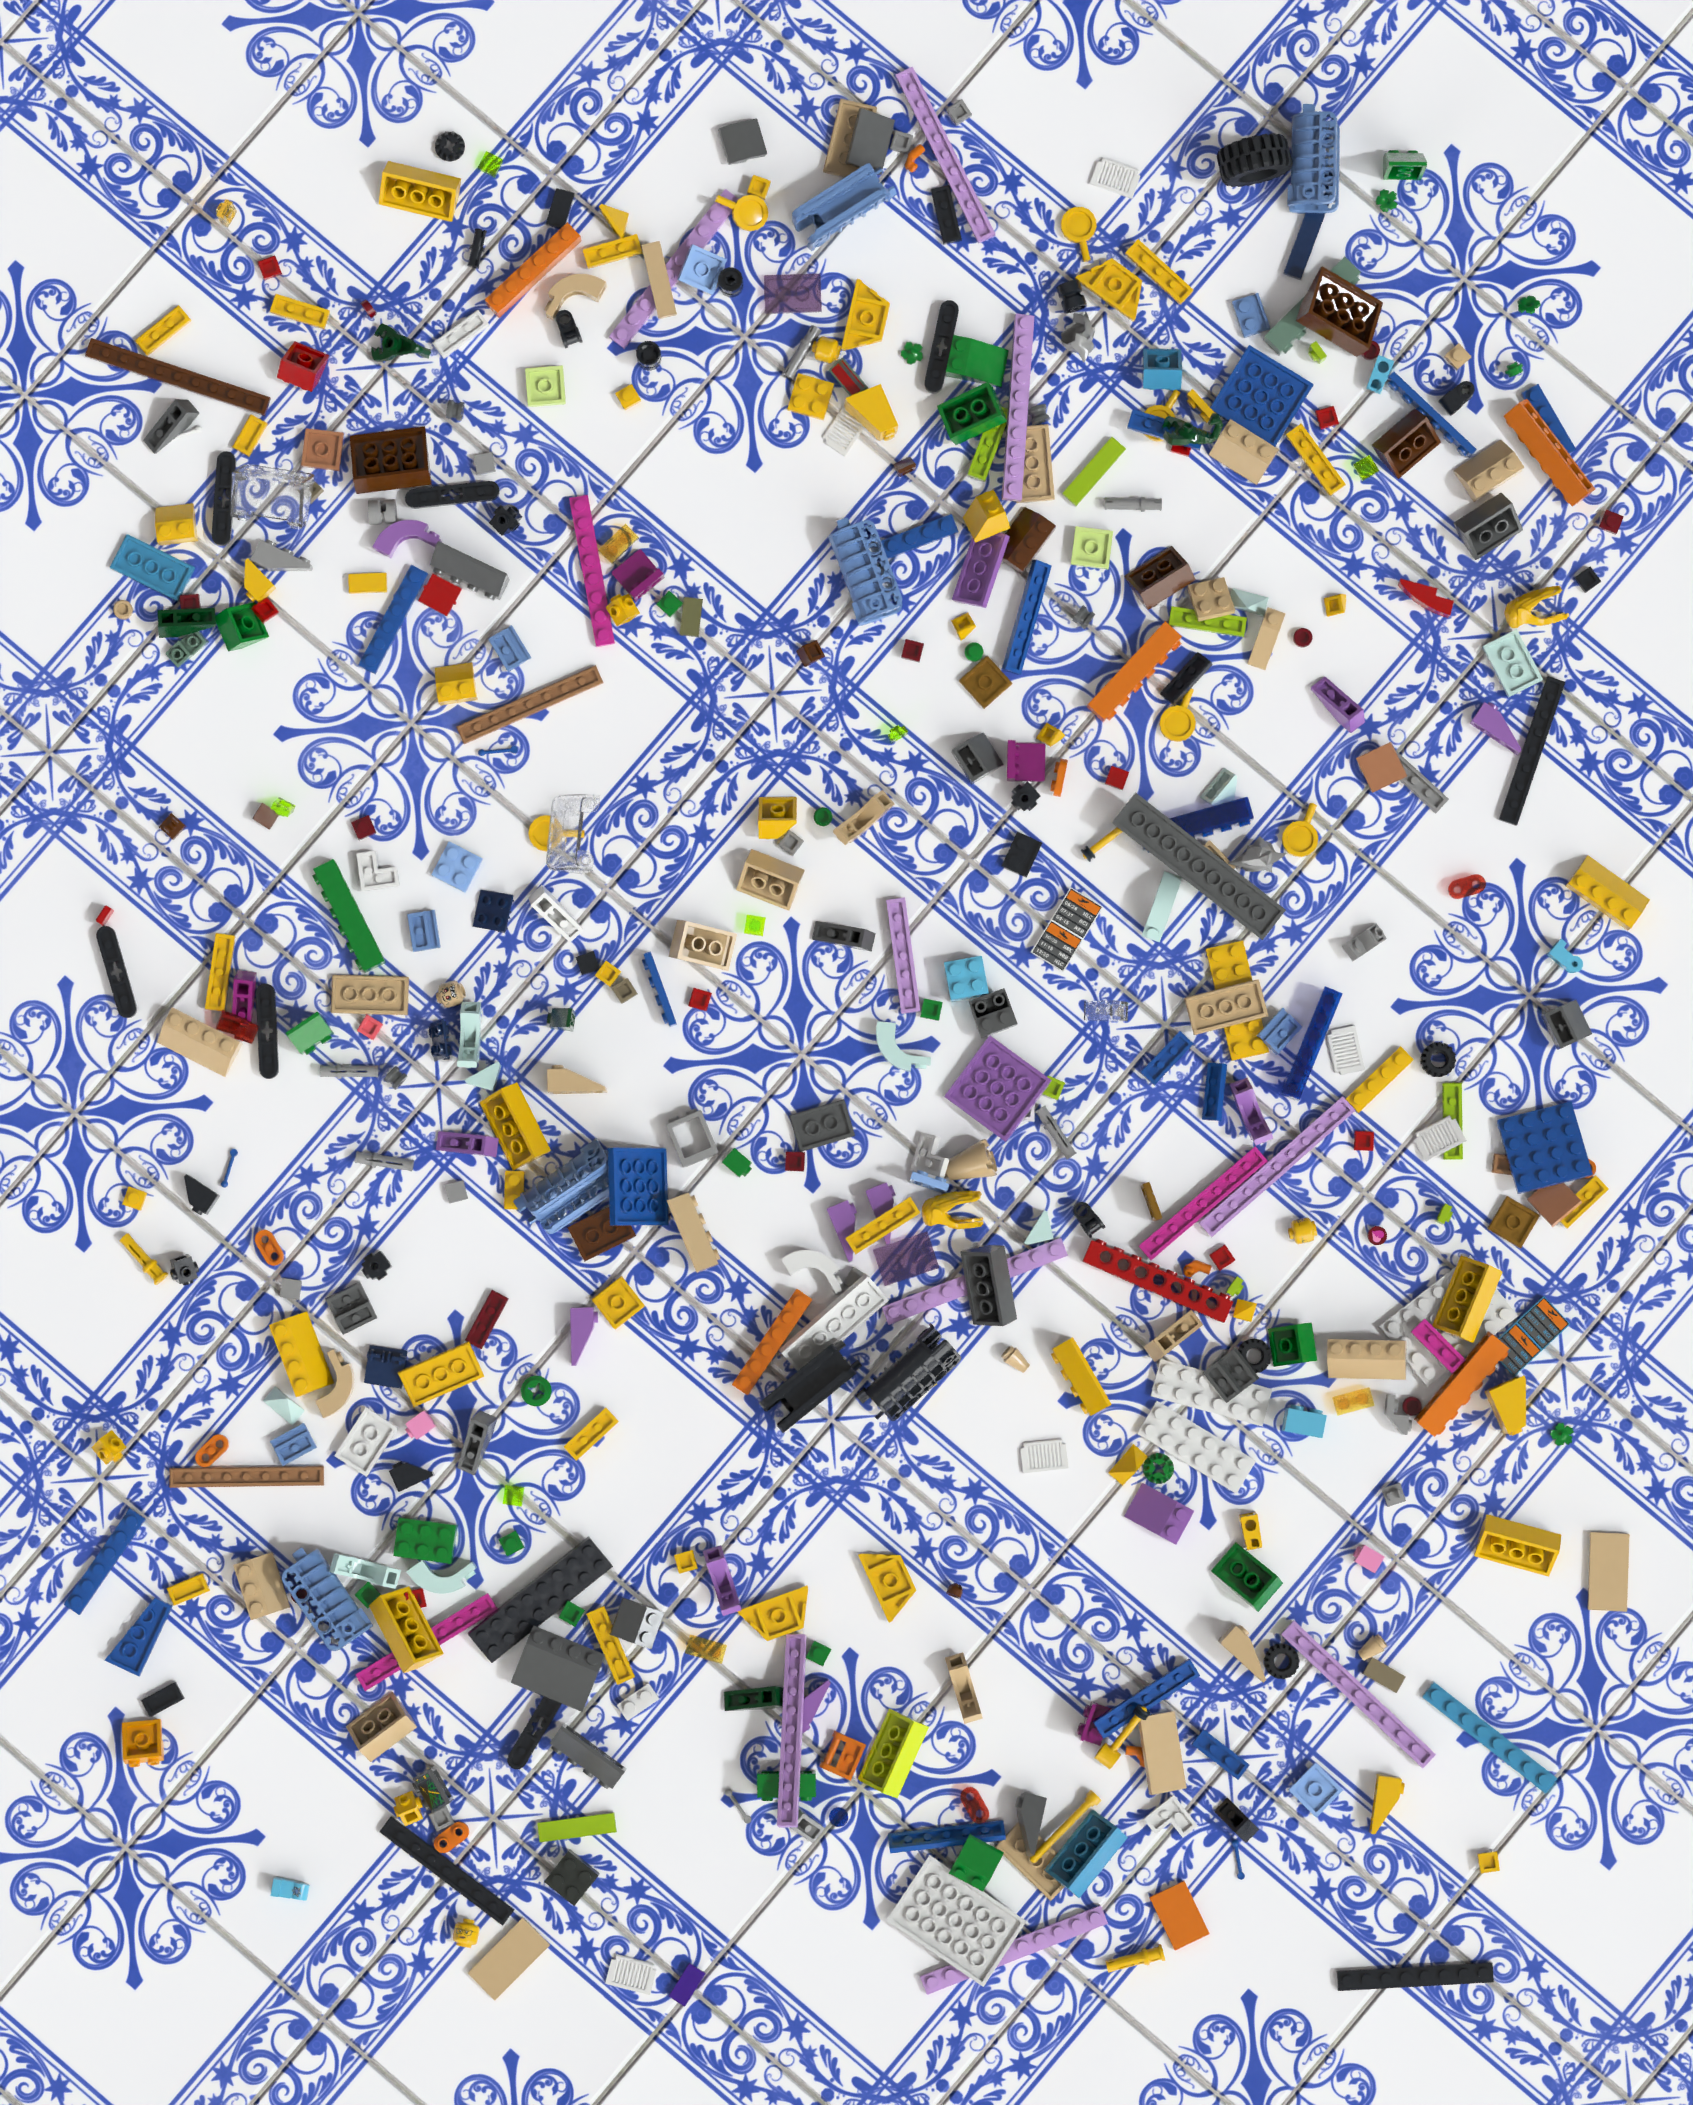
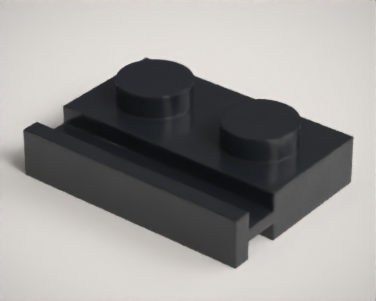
M1017 831L1001 867L1027 878L1042 842Z

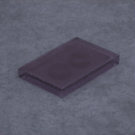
M821 273L764 275L765 314L822 312Z
M928 1232L873 1249L884 1286L939 1268Z

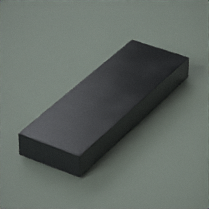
M946 185L931 189L943 245L962 241L950 186Z
M1197 652L1160 692L1161 697L1175 707L1213 665L1212 662Z

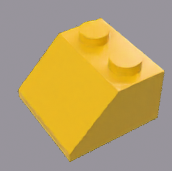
M994 489L976 496L963 516V520L975 542L1010 529L1006 512Z
M194 503L156 508L155 528L157 542L160 546L198 541Z
M472 662L435 668L436 691L440 706L478 700Z

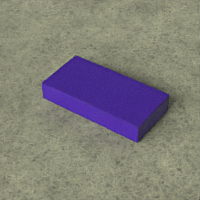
M689 1962L669 1997L685 2007L706 1973Z

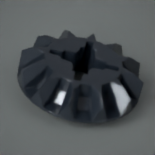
M445 131L438 136L435 142V151L444 161H456L464 154L465 142L461 135L454 131ZM448 139L451 142V144L455 143V145L452 147L453 153H451V151H449L448 148H445V146H447Z

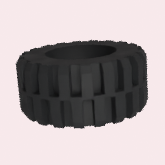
M1275 133L1255 135L1232 142L1221 148L1216 156L1222 182L1226 186L1231 187L1250 186L1270 181L1286 174L1287 171L1291 170L1293 164L1287 138Z

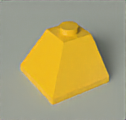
M759 797V839H778L797 824V797Z

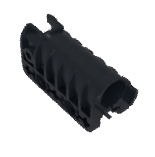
M931 1323L929 1324L930 1327L925 1329L916 1338L917 1342L910 1349L906 1347L907 1351L899 1359L895 1357L896 1361L888 1369L886 1367L883 1368L885 1372L878 1378L874 1377V1382L867 1388L863 1387L856 1395L862 1404L871 1398L881 1409L875 1416L877 1420L884 1414L891 1421L897 1420L960 1362L961 1356L947 1340H943L939 1345L937 1344L942 1336Z
M842 1340L835 1345L833 1343L759 1402L764 1411H769L779 1402L789 1411V1414L777 1423V1427L782 1433L787 1431L856 1375V1371L862 1367L859 1360L855 1361L851 1366L844 1360V1357L839 1352L846 1346Z

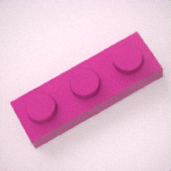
M1425 1318L1411 1331L1450 1373H1453L1466 1360Z

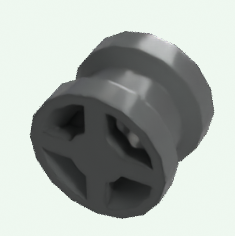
M449 399L446 418H456L458 421H462L465 403H455Z
M1046 404L1028 409V413L1032 416V425L1050 420L1049 415L1046 413Z
M1083 605L1072 621L1081 624V627L1085 630L1094 618L1095 613L1089 612Z
M395 1066L386 1075L384 1081L390 1082L392 1088L397 1090L408 1076L405 1073H401L399 1068Z

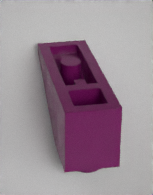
M237 970L233 982L232 1015L252 1024L257 972Z

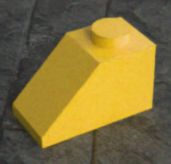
M247 558L245 560L244 588L248 591L246 593L247 597L252 602L256 600L259 603L268 597L276 587Z

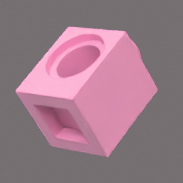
M424 1410L405 1423L407 1426L405 1430L411 1438L415 1437L417 1440L437 1425L427 1411Z
M1364 1544L1361 1547L1358 1546L1353 1553L1355 1557L1353 1561L1373 1573H1376L1385 1557Z

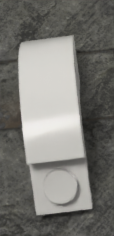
M800 1250L781 1258L790 1276L805 1268H815L824 1273L835 1294L843 1291L841 1288L844 1286L839 1275L834 1276V1273L840 1271L839 1267L831 1258L823 1253L813 1250Z

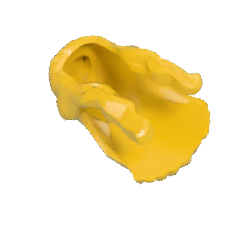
M1550 586L1533 590L1510 601L1504 611L1508 625L1511 628H1518L1523 624L1544 626L1567 619L1569 613L1565 612L1542 619L1531 613V610L1540 601L1559 594L1562 591L1561 587Z
M954 1191L925 1200L922 1206V1219L927 1226L942 1224L953 1229L981 1227L983 1225V1217L957 1220L953 1219L947 1212L956 1205L979 1200L982 1193L980 1191Z

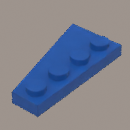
M154 1598L104 1661L140 1677L173 1605Z

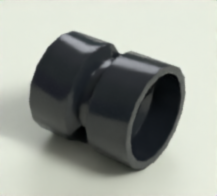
M733 267L725 268L720 272L718 283L721 293L727 297L738 296L743 290L741 272Z
M1071 280L1056 287L1059 298L1063 299L1061 305L1065 314L1087 307L1084 295L1080 294L1082 287L1079 280Z
M645 341L637 347L636 357L642 369L652 371L660 366L662 361L661 351L655 342Z

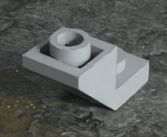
M1376 923L1342 945V947L1353 962L1387 938L1383 930Z
M1386 1394L1384 1414L1401 1435H1408V1431L1411 1432L1412 1420H1409V1416L1394 1414V1411L1398 1410V1399H1395L1396 1395Z

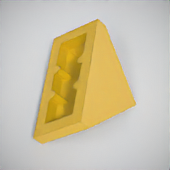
M604 204L599 205L600 212L618 238H624L629 213Z
M1133 1444L1108 1473L1123 1486L1135 1474L1148 1456Z

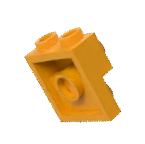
M161 1719L122 1723L123 1761L129 1767H139L140 1763L148 1762V1765H158L159 1761H164Z

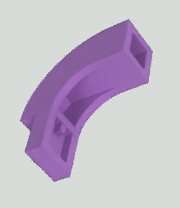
M402 520L385 528L372 547L375 551L392 558L397 547L405 540L419 539L433 547H436L438 541H442L437 533L433 531L427 533L429 529L428 524L418 520Z
M1248 1078L1229 1084L1244 1126L1255 1146L1273 1139L1272 1132L1261 1113L1253 1087Z
M719 1545L704 1550L705 1562L717 1594L722 1615L725 1616L740 1611V1601L722 1546Z

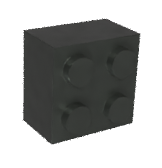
M569 1849L544 1882L575 1906L600 1873Z

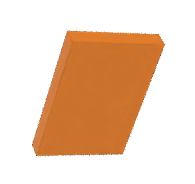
M1184 1880L1149 1897L1175 1951L1210 1934Z

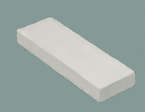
M476 310L432 342V344L443 359H445L490 325L480 311Z

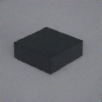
M1591 566L1574 578L1584 593H1587L1602 582Z
M594 951L576 957L582 976L600 969Z

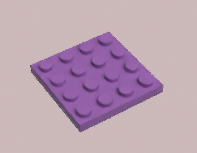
M989 1035L944 1097L1003 1141L1007 1142L1052 1080Z

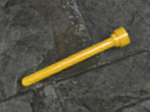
M1092 1790L1086 1794L1087 1797L1081 1806L1035 1851V1855L1030 1857L1032 1863L1037 1862L1090 1807L1097 1806L1102 1801Z

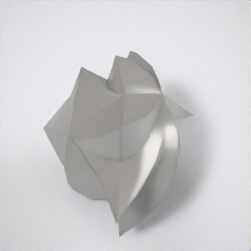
M1087 312L1084 315L1074 313L1073 323L1066 326L1065 331L1061 333L1062 345L1068 351L1079 353L1083 363L1094 348L1092 340L1095 328L1091 326Z
M1259 836L1252 845H1247L1246 852L1228 864L1242 867L1243 870L1249 872L1264 870L1272 872L1273 864L1287 853L1275 852L1272 844Z

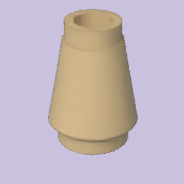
M1012 1345L1001 1355L1004 1359L1003 1362L1022 1373L1030 1366L1017 1347L1014 1348Z
M1379 1634L1373 1635L1358 1651V1654L1365 1661L1385 1651L1384 1649L1387 1647V1644Z

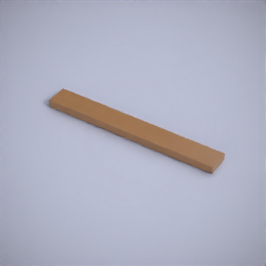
M595 665L456 727L465 745L597 687L604 682Z
M324 1466L169 1468V1488L324 1486Z

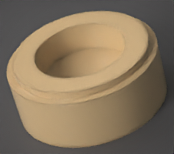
M119 600L115 603L113 612L119 619L126 620L132 616L133 607L128 601Z

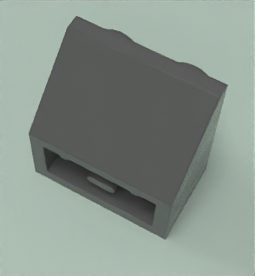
M984 732L968 739L951 751L971 785L1004 765Z
M1005 988L968 1001L981 1039L1018 1025Z
M1577 1000L1541 1015L1557 1050L1592 1035Z

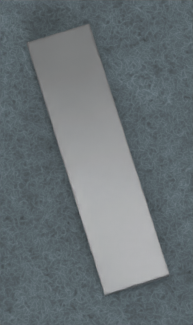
M1396 751L1408 775L1399 781L1436 814L1449 798Z

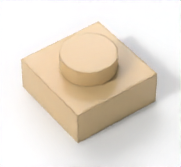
M1458 343L1444 358L1457 371L1471 359V355Z

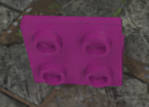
M641 549L612 571V575L635 602L665 578L663 572L656 568Z
M1008 740L1007 781L1044 782L1046 745L1044 743H1016V740Z
M1092 1701L1090 1705L1086 1704L1083 1712L1085 1717L1084 1723H1079L1076 1732L1079 1735V1740L1083 1742L1085 1740L1101 1746L1103 1738L1092 1721L1112 1708Z

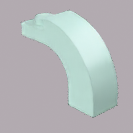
M1164 871L1142 933L1143 937L1160 942L1181 884V876Z
M462 1002L457 1067L477 1068L481 1042V1002Z
M877 1021V1044L881 1054L891 1065L911 1072V1064L915 1065L917 1069H926L927 1066H931V1057L908 1055L899 1049L895 1041L896 1023Z
M334 1553L329 1572L396 1589L401 1570L369 1560Z
M421 1560L406 1572L421 1588L433 1593L446 1594L465 1587L466 1584L462 1579L468 1580L475 1575L474 1570L477 1569V1566L474 1562H471L453 1576L444 1577L434 1573L425 1560Z

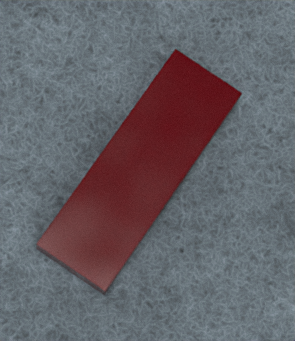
M491 1290L465 1341H469L470 1344L483 1349L509 1298Z

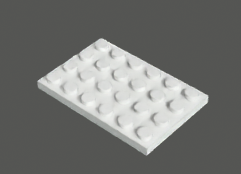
M1456 1266L1379 1326L1389 1340L1407 1341L1406 1361L1426 1387L1430 1386L1448 1370L1411 1331L1424 1318L1431 1325L1433 1324ZM1496 1288L1474 1343L1439 1329L1436 1330L1465 1358L1488 1331L1495 1335L1518 1317V1315Z
M929 1855L886 1921L984 1987L1027 1921L985 1892L949 1874L950 1868Z

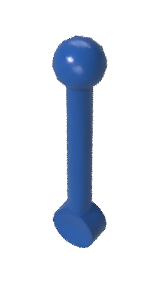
M512 746L508 749H480L478 755L484 756L485 754L505 752L516 754L518 748Z
M236 1149L230 1151L231 1158L224 1180L221 1182L223 1188L228 1186L227 1180L234 1158L238 1155Z
M1237 1839L1232 1840L1231 1844L1232 1846H1234L1236 1862L1238 1867L1237 1877L1238 1879L1243 1880L1245 1878V1874L1242 1872L1240 1862V1856L1238 1851L1239 1841Z

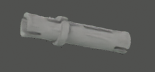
M811 325L805 337L801 338L798 349L782 373L784 376L791 380L794 379L807 354L812 350L813 342L816 341L822 332L821 329Z
M1105 497V510L1162 511V498Z
M320 1065V1077H337L338 1079H342V1077H378V1065ZM351 1071H368V1072H351Z
M1046 1105L1035 1111L1044 1124L1043 1128L1048 1130L1066 1157V1160L1077 1154L1057 1125L1058 1121L1054 1120L1046 1108Z
M357 1151L355 1163L372 1165L373 1168L379 1166L412 1172L414 1166L413 1159L378 1155L376 1152L370 1154Z

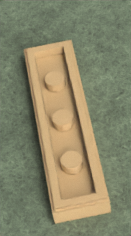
M660 241L643 244L641 246L658 319L676 316L677 312Z

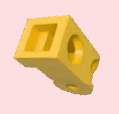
M1256 1511L1239 1514L1246 1550L1262 1548L1259 1520Z

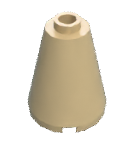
M982 1139L949 1160L945 1178L961 1180L996 1176L997 1165L993 1152L987 1150V1147L990 1146L988 1141Z

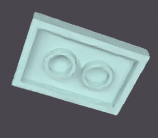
M1517 629L1482 647L1508 698L1543 680Z

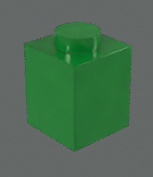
M735 1148L722 1161L739 1178L742 1175L746 1177L752 1170L750 1167L752 1162Z

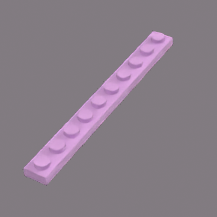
M913 66L896 74V79L978 244L994 237L996 234Z
M725 189L720 195L733 202H736L738 200V198L731 192H729L727 189ZM715 202L666 263L671 290L678 282L677 279L690 246L693 244L704 249L731 215V208ZM651 285L647 287L609 336L611 340L623 349L627 347L656 310Z
M1017 313L1014 315L1001 500L1020 502L1023 489L1035 316Z
M1342 1096L1199 1222L1201 1227L1212 1238L1356 1110Z
M1059 1238L1007 1258L1010 1278L1068 1256L1062 1239ZM963 1275L883 1306L882 1310L888 1325L968 1295L965 1276Z
M1294 1620L1281 1633L1297 1651L1421 1768H1424L1435 1757L1436 1754Z
M786 1634L777 1826L779 1828L798 1827L807 1640L805 1634Z
M1101 1905L1015 1938L997 1967L1108 1924ZM951 1964L920 1976L927 1995L969 1979L967 1975Z

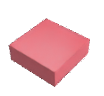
M366 1014L357 1031L374 1041L384 1024Z

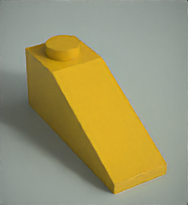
M1377 1774L1369 1833L1376 1834L1400 1799V1794L1404 1793L1405 1783L1402 1782L1400 1777Z

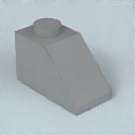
M801 1808L798 1810V1827H790L811 1843H814L825 1829Z

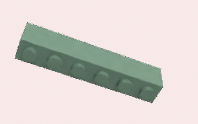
M1346 257L1330 270L1353 285L1360 281L1358 277L1361 272ZM1305 296L1264 336L1263 341L1279 356L1283 352L1286 354L1293 347L1292 343L1296 339L1298 341L1301 340L1307 333L1305 331L1307 327L1296 321L1300 305Z

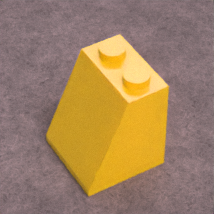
M881 384L845 398V410L877 440L884 439V441H888L895 437L898 423Z
M1524 1375L1517 1376L1484 1391L1503 1434H1509V1436L1522 1432V1428L1526 1426V1378Z

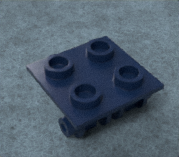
M480 890L472 927L505 933L508 930V919H510L509 914L512 913L510 910L512 902H514V895Z
M444 1019L430 1023L429 1036L432 1038L431 1055L434 1057V1061L441 1059L449 1060L452 1055L451 1046H447L450 1042H446V1039H449L450 1036H446L449 1035V1028Z
M370 1345L367 1352L368 1359L364 1383L402 1389L403 1383L398 1371L405 1369L408 1351Z

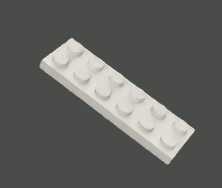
M865 1273L783 1345L779 1351L799 1371L832 1343L835 1345L840 1340L844 1341L887 1303L889 1299Z
M1160 1359L1150 1396L1263 1427L1272 1389L1251 1384L1226 1403L1203 1374L1204 1370Z
M1158 1401L1155 1402L1137 1432L1141 1437L1236 1494L1256 1462L1253 1458Z

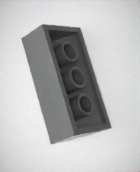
M440 541L437 542L430 563L434 573L440 576L444 574L450 576V580L460 585L462 582L468 585L467 588L476 593L479 590L485 593L484 596L494 601L495 598L501 599L510 581L507 573Z
M987 1245L960 1251L973 1325L1005 1326L1015 1321L1017 1315L1005 1246Z
M565 1723L550 1742L553 1745L551 1747L553 1751L559 1755L563 1753L568 1756L567 1761L574 1766L579 1764L584 1768L583 1772L591 1778L594 1775L599 1779L598 1783L606 1789L609 1787L613 1789L627 1770V1768Z

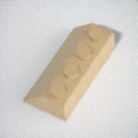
M173 1007L163 1023L157 1043L224 1077L228 1074L243 1045L242 1042Z
M686 1193L667 1200L696 1272L699 1273L718 1265L717 1260L721 1258L717 1249H712L710 1242H713L709 1231L705 1232L703 1224H706L702 1213H697L695 1207L699 1205L695 1196H690V1193Z
M1328 1339V1378L1406 1380L1407 1341Z

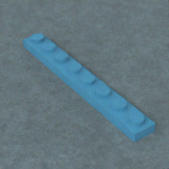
M1435 1682L1430 1685L1422 1698L1545 1794L1558 1779Z

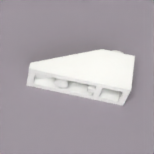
M543 885L528 897L531 906L567 941H573L584 930Z

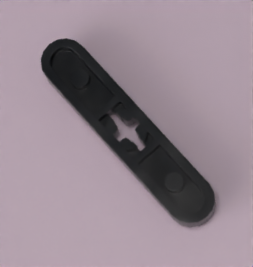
M952 300L944 301L941 304L924 381L925 389L932 394L942 390L959 313L957 303ZM942 338H945L944 346L947 349H943L941 356H938L939 348L936 345H940Z
M228 451L220 453L216 463L212 540L218 546H226L232 537L237 461L234 454ZM224 489H226L225 493L229 500L225 501V508H223L222 501L219 500V497H223Z
M493 481L416 488L406 493L405 502L412 509L486 502L497 499L500 489ZM450 490L463 494L455 496L453 500L449 496L442 497L443 495L450 494Z
M102 926L97 930L96 938L117 1011L124 1018H132L137 1013V1004L118 938L113 928ZM114 962L117 968L122 970L119 973L120 982L116 975H112V972L115 971Z
M264 983L256 989L259 1071L262 1077L273 1079L279 1073L276 992L273 986ZM267 1021H268L269 1029H272V1030H273L272 1033H269V1041H268V1042H267L266 1034H265V1033H262V1030H265V1029H266V1022H267Z
M546 1697L542 1698L508 1755L507 1762L511 1768L521 1769L526 1765L561 1707V1703ZM543 1717L544 1719L542 1720L540 1725L541 1727H543L542 1730L538 1729L534 1733V1735H532L531 1733L534 1729L532 1723H537L540 1720V1718Z

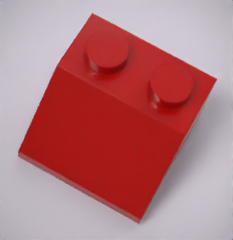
M294 341L280 361L277 378L312 392L321 378L329 355Z

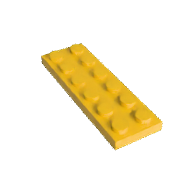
M1243 941L1205 949L1215 990L1252 981ZM1261 1018L1224 1028L1231 1061L1269 1053L1268 1046L1263 1043L1260 1037L1256 1036L1263 1029Z

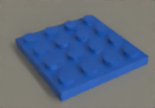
M1249 345L1210 408L1228 422L1230 419L1276 447L1314 384Z
M1572 1101L1496 1121L1517 1194L1593 1175Z
M608 1148L610 1226L669 1225L666 1148Z

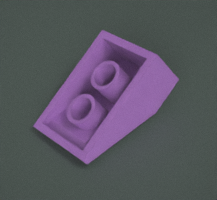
M1142 1483L1124 1517L1177 1545L1194 1510Z

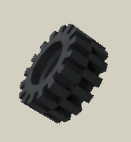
M1442 1042L1428 1045L1420 1057L1422 1069L1428 1075H1432V1077H1442L1449 1074L1455 1067L1456 1054L1453 1052V1048ZM1436 1052H1440L1445 1056L1446 1061L1442 1067H1436L1431 1062V1057Z
M1254 1338L1240 1344L1238 1351L1255 1373H1260L1267 1369L1272 1359L1271 1349L1267 1343ZM1252 1348H1256L1261 1352V1360L1255 1364L1247 1360V1352Z
M1281 1643L1271 1646L1266 1651L1264 1666L1271 1676L1277 1679L1292 1677L1293 1674L1295 1675L1297 1669H1299L1300 1659L1294 1648ZM1279 1654H1285L1289 1658V1664L1284 1669H1279L1274 1664V1659Z

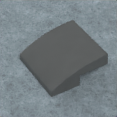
M757 118L737 122L718 129L728 165L743 163L748 159L765 157L767 155Z
M360 1281L325 1298L343 1335L377 1319V1315Z
M1236 1347L1203 1372L1226 1403L1259 1379L1258 1375Z

